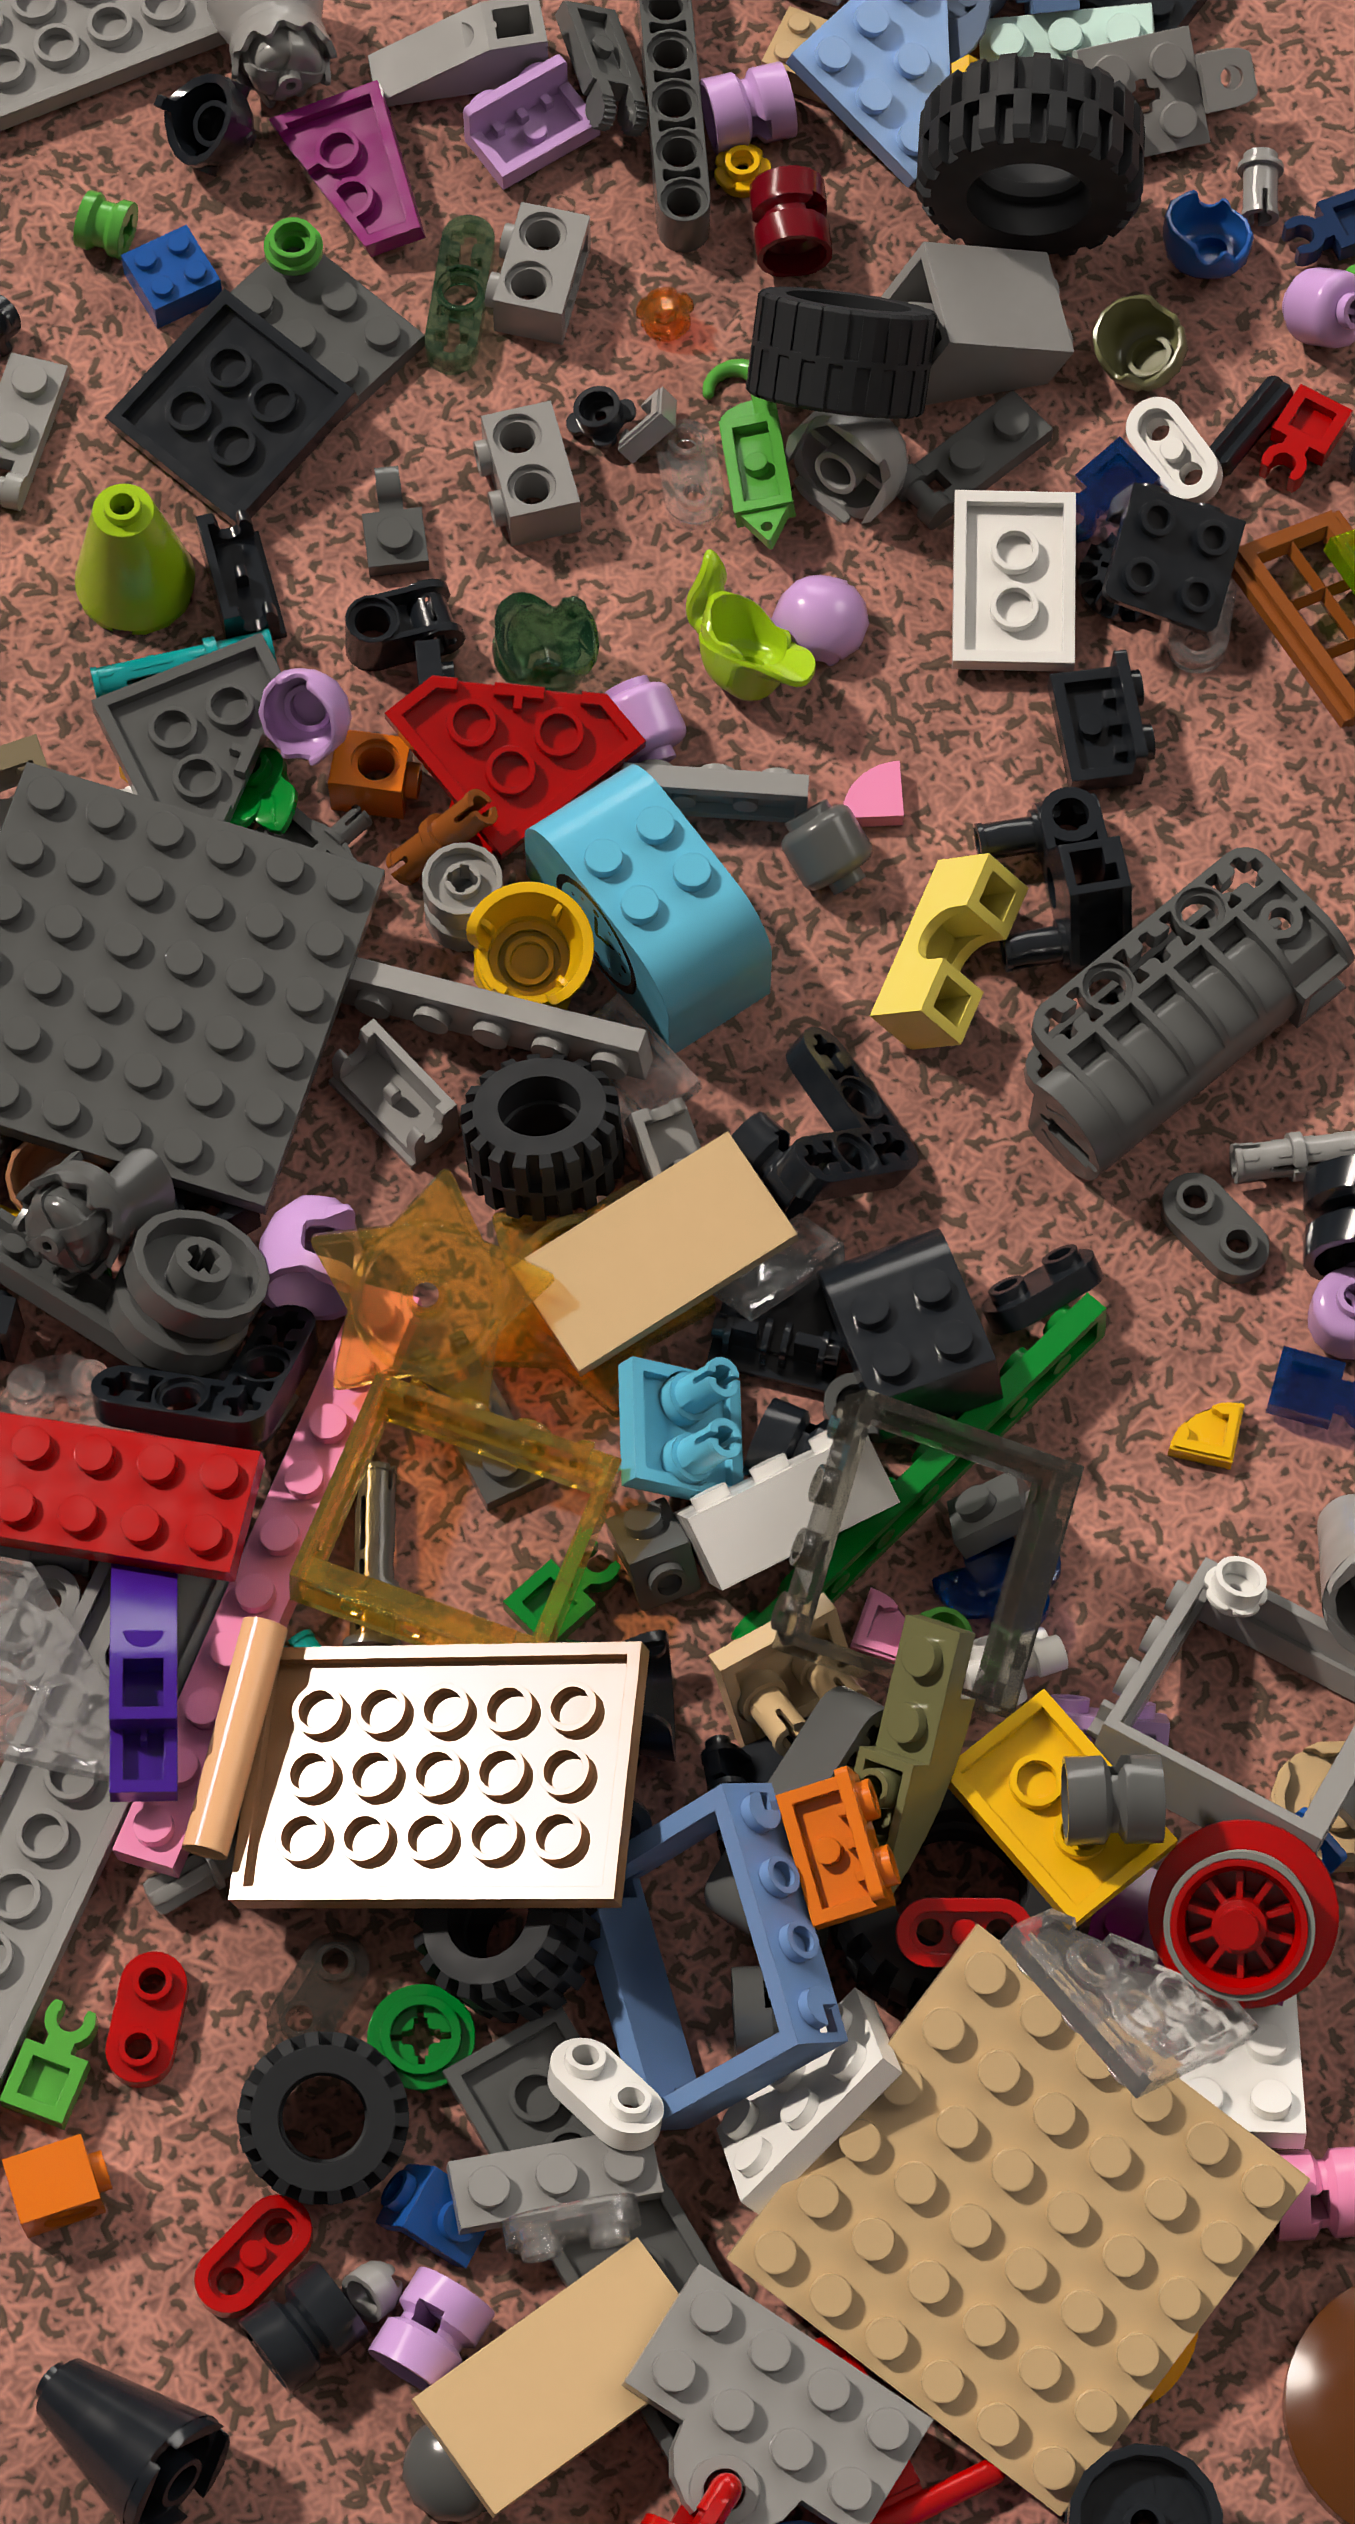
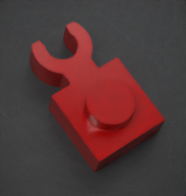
M1300 384L1272 427L1270 440L1276 444L1270 446L1264 452L1259 476L1265 479L1273 467L1278 465L1287 466L1291 469L1286 490L1291 493L1298 490L1304 481L1307 460L1321 467L1323 466L1349 426L1353 410Z

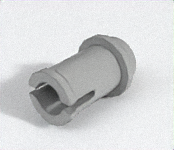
M1255 147L1247 150L1237 166V173L1243 179V210L1241 215L1248 219L1250 226L1254 224V213H1258V226H1271L1279 220L1278 179L1283 175L1284 164L1282 160L1278 159V153L1268 147Z

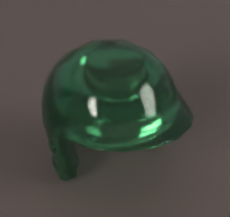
M526 592L512 593L500 602L494 617L495 634L492 641V655L496 670L505 683L545 687V690L567 693H571L578 688L596 664L600 647L597 625L586 603L576 596L562 598L558 605L552 606L538 596Z

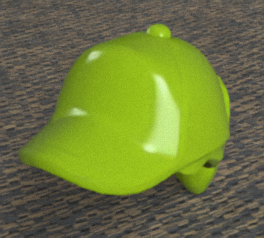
M711 549L706 550L700 571L686 599V616L689 624L698 633L702 662L710 678L723 690L736 698L746 701H757L767 697L780 683L793 687L806 686L813 678L816 670L813 654L808 649L792 642L789 631L777 627L756 602L744 596L725 591L724 586L727 581L726 568L715 551Z

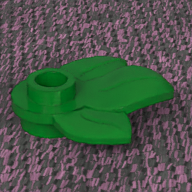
M263 747L230 823L247 828L256 821L261 827L271 833L285 834L295 814L298 792L289 782L287 763L277 750Z

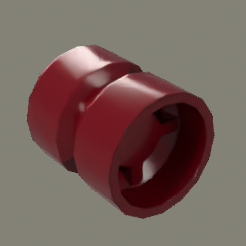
M789 165L766 170L755 177L750 184L749 196L752 221L757 223L754 228L757 264L762 271L776 277L813 274L824 268L832 259L833 249L830 224L826 218L827 199L825 183L820 173L809 167Z

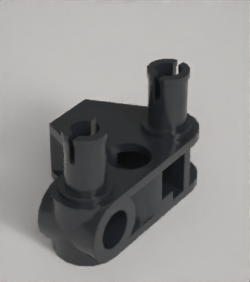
M1063 787L1051 792L1044 801L1033 803L1032 809L1028 810L1026 817L974 824V840L977 855L990 853L995 859L1033 853L1036 859H1040L1054 918L1053 926L1009 933L1007 940L999 941L1001 959L1006 973L1013 972V970L1059 963L1061 968H1066L1069 974L1076 973L1079 970H1084L1132 931V885L1120 836H1107L1101 807L1095 793H1089L1077 787ZM1071 825L1078 828V830H1065L1059 826Z

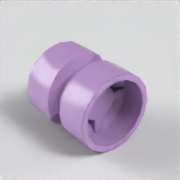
M780 61L748 68L743 79H739L732 72L700 79L703 120L712 149L717 155L720 152L729 151L737 145L749 146L752 137H758L764 144L796 137L798 123L794 96L786 69Z
M419 2267L399 2299L404 2311L401 2317L387 2318L369 2347L368 2352L390 2372L424 2391L463 2363L459 2354L462 2348L476 2347L494 2318L495 2313L489 2305L462 2285L435 2270ZM436 2322L440 2324L437 2333L431 2331Z

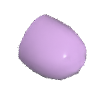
M302 1195L275 1212L262 1234L259 1244V1251L265 1258L270 1277L263 1302L270 1308L282 1305L305 1307L313 1313L316 1320H334L353 1311L360 1302L364 1275V1254L355 1224L354 1210L349 1204H342L336 1198L320 1195Z

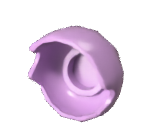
M811 575L797 580L782 594L771 618L777 627L789 631L792 642L808 649L813 654L815 661L825 662L827 666L835 665L840 659L843 660L859 649L869 626L866 602L857 589L849 585L846 580L826 575Z
M306 668L284 670L273 678L264 688L258 711L264 734L281 750L282 757L285 759L298 758L309 760L311 766L319 764L345 741L352 719L348 697L338 682L322 672Z

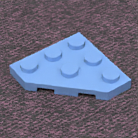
M849 0L790 55L786 64L891 172L909 188L917 179L921 111L924 109L925 101L931 92L950 75L947 0Z

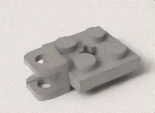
M1189 26L1072 51L1073 58L1082 60L1085 67L1093 69L1095 66L1104 69L1110 73L1114 82L1120 80L1131 93L1136 91L1135 81L1139 79L1144 80L1147 88H1154L1155 100L1149 103V111L1143 114L1145 126L1144 157L1210 143L1205 113L1244 105L1254 99L1258 93L1252 57L1248 50L1243 48H1224L1194 54ZM1224 69L1229 76V82L1226 87L1221 82V73Z

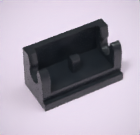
M243 509L238 510L236 513L237 524L226 529L219 528L218 522L212 513L196 516L200 549L225 639L261 632L263 629H269L272 641L286 638V628L259 531H254L250 514Z

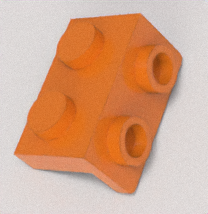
M847 1765L834 1769V1777L775 1795L795 1866L800 1875V1883L811 1922L817 1930L896 1906L891 1887L901 1883L899 1870L890 1846L888 1844L879 1846L872 1821L881 1818V1810L872 1782L869 1778L860 1781L859 1775Z

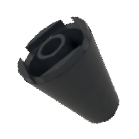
M77 2358L65 2364L60 2362L53 2365L43 2375L37 2386V2415L120 2524H181L188 2516L178 2509L193 2489L204 2498L213 2486L225 2463L230 2438L221 2429L224 2426L215 2417L85 2360Z

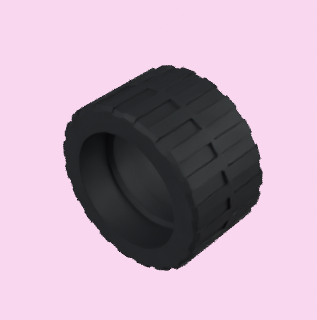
M803 287L763 288L758 292L746 389L753 396L769 402L818 412L886 419H911L919 417L925 411L938 316L933 310L923 306L877 296Z

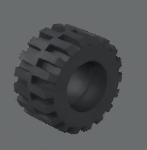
M540 1053L526 1055L527 1060L516 1062L512 1058L502 1062L499 1071L488 1070L479 1077L480 1085L470 1087L465 1095L466 1104L461 1105L460 1118L468 1176L471 1178L472 1188L478 1196L484 1195L485 1203L494 1210L505 1207L507 1216L520 1219L523 1215H531L532 1221H546L547 1216L559 1215L560 1219L574 1216L573 1210L582 1208L587 1211L598 1205L597 1196L608 1197L615 1189L614 1179H621L624 1171L623 1159H625L619 1098L615 1086H610L609 1077L601 1070L592 1072L591 1063L582 1059L570 1062L567 1055L554 1053L551 1058H541Z
M416 1908L413 1922L420 1926L423 1931L413 1936L415 1950L425 1956L420 1961V1964L426 1974L436 1980L435 1984L479 2015L490 2020L494 2016L503 2023H517L520 2014L528 2021H533L543 2017V2007L549 2005L554 2010L559 2009L567 2003L563 1994L570 1987L578 1991L584 1984L586 1978L580 1975L585 1964L594 1966L598 1954L590 1946L591 1940L600 1938V1923L591 1917L597 1911V1908H528L525 1927L516 1942L504 1952L488 1958L486 1947L489 1933L499 1917L510 1908Z
M315 2031L303 2033L279 2043L256 2063L248 2079L245 2080L240 2093L241 2098L239 2108L237 2109L239 2141L243 2153L246 2154L251 2164V2168L259 2178H262L272 2187L271 2189L282 2196H287L300 2203L333 2205L364 2195L383 2181L392 2171L406 2143L409 2129V2107L407 2095L399 2075L387 2058L376 2048L348 2034L334 2031ZM319 2076L338 2078L349 2084L359 2095L365 2113L363 2131L356 2144L346 2153L331 2159H316L298 2151L289 2141L283 2126V2110L291 2092L302 2082Z

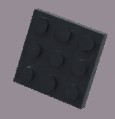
M224 288L105 416V419L110 428L234 526L237 524V511L243 509L252 518L359 402L355 390Z

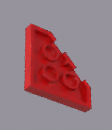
M432 675L384 713L385 720L454 804L472 789H479L491 798L492 802L478 812L482 815L489 808L496 807L498 817L495 823L485 827L479 834L501 860L525 842V831L594 788L622 766L624 762H627L646 747V740L608 694L582 691V694L548 691L545 690V687L502 682H495V685L458 681L456 677Z

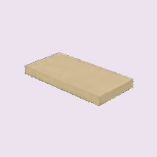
M727 1131L510 1268L512 1274L579 1376L582 1377L797 1242L798 1234Z
M638 2237L412 2399V2406L492 2518L503 2512L649 2405V2403L623 2387L622 2383L679 2293Z

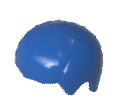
M1192 190L1170 201L1164 217L1163 241L1168 260L1179 272L1199 279H1220L1231 276L1247 263L1254 236L1248 219L1236 210L1231 209L1227 199L1222 198L1215 204H1205L1198 198L1197 191Z

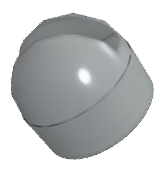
M369 2261L357 2267L344 2277L342 2281L343 2294L359 2317L367 2322H378L399 2303L403 2284L401 2280L394 2281L391 2277L395 2272V2268L392 2265L382 2261Z

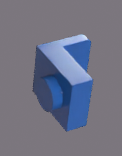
M407 2164L403 2170L397 2172L389 2180L382 2193L381 2204L383 2208L376 2219L378 2225L388 2231L404 2233L455 2267L467 2268L487 2230L459 2235L447 2173L436 2166Z

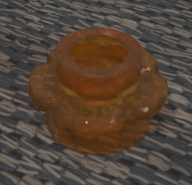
M658 287L638 302L636 317L641 319V327L645 329L646 334L650 338L660 342L674 341L685 335L691 326L690 313L694 310L693 300L687 293H678L673 287Z

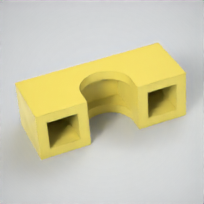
M990 853L938 860L870 1017L907 1048L912 1050L961 1045L984 992L960 971L971 954L982 945L993 941L1007 940L1029 888Z

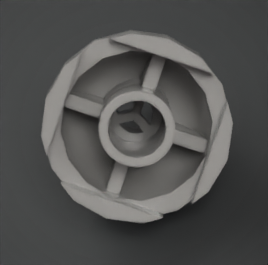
M814 411L789 435L785 450L787 464L794 458V464L799 473V476L793 481L799 493L811 505L842 523H847L851 519L850 516L858 519L864 518L861 524L871 522L895 499L902 489L908 467L906 443L898 428L890 419L867 418Z

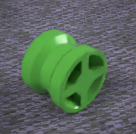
M89 190L83 197L76 215L73 232L74 245L87 251L93 247L105 249L109 257L122 260L121 255L128 252L136 233L138 205L125 199L118 203L107 201L103 193Z

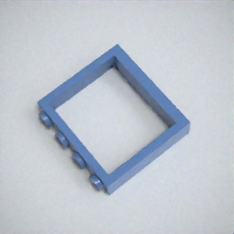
M722 1783L629 1840L622 1908H597V1911L591 1915L593 1919L600 1923V1938L591 1940L590 1946L598 1952L594 1966L620 2059L652 2087L662 2099L664 2113L660 2131L695 2127L848 2042L819 1939L811 1922L800 1883V1875L795 1866L772 1783ZM720 1830L779 2032L696 2078L639 1878ZM826 2026L828 2032L821 2033L820 2029Z

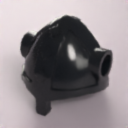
M207 73L191 79L177 89L169 98L161 94L157 95L154 106L164 110L167 139L174 155L185 165L216 177L220 166L234 161L245 150L248 151L249 148H252L256 142L257 134H255L256 130L254 129L253 113L247 100L251 87L220 74Z

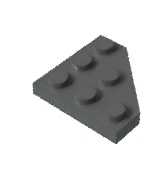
M258 633L91 700L93 713L133 794L230 823L267 740L258 713L263 691L269 682L281 673V670L262 633Z

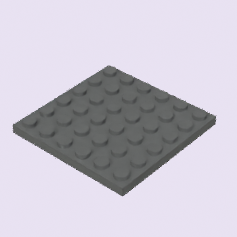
M27 762L0 830V1134L67 1155L75 1151H81L84 1160L113 1169L132 1150L139 1148L152 1149L164 1162L175 1188L266 1215L385 881V870Z

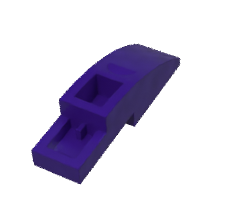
M111 1563L109 1653L110 1802L178 1801V1574Z

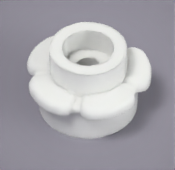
M1241 1556L1226 1557L1217 1566L1211 1568L1204 1578V1585L1208 1588L1206 1591L1207 1600L1220 1613L1226 1616L1243 1618L1253 1616L1258 1613L1259 1605L1265 1604L1267 1600L1266 1575L1258 1564L1248 1558Z

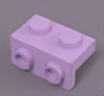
M560 54L551 57L543 63L535 62L527 66L518 77L495 90L488 89L479 93L463 109L465 142L503 190L600 136V130H595L591 128L592 125H589L590 120L587 119L585 114L586 103L568 82L567 62Z

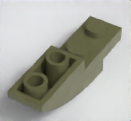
M906 1614L876 1746H860L854 1771L859 1775L860 1781L869 1778L872 1782L881 1810V1818L872 1821L879 1846L886 1844L890 1846L896 1860L901 1881L925 1841L941 1807L962 1750L976 1700L962 1695L976 1633L923 1615ZM898 1885L891 1887L893 1893L895 1892Z

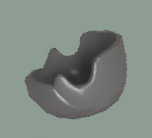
M426 2424L422 2425L411 2438L403 2461L402 2477L413 2504L434 2519L440 2521L466 2522L477 2518L482 2512H487Z

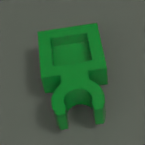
M593 1537L588 1538L575 1548L572 1555V1565L567 1570L563 1571L550 1559L503 1601L504 1611L536 1643H559L567 1639L596 1613V1603L588 1594L611 1589L620 1579L621 1565L614 1561L602 1572L589 1570L585 1564L598 1552V1542Z

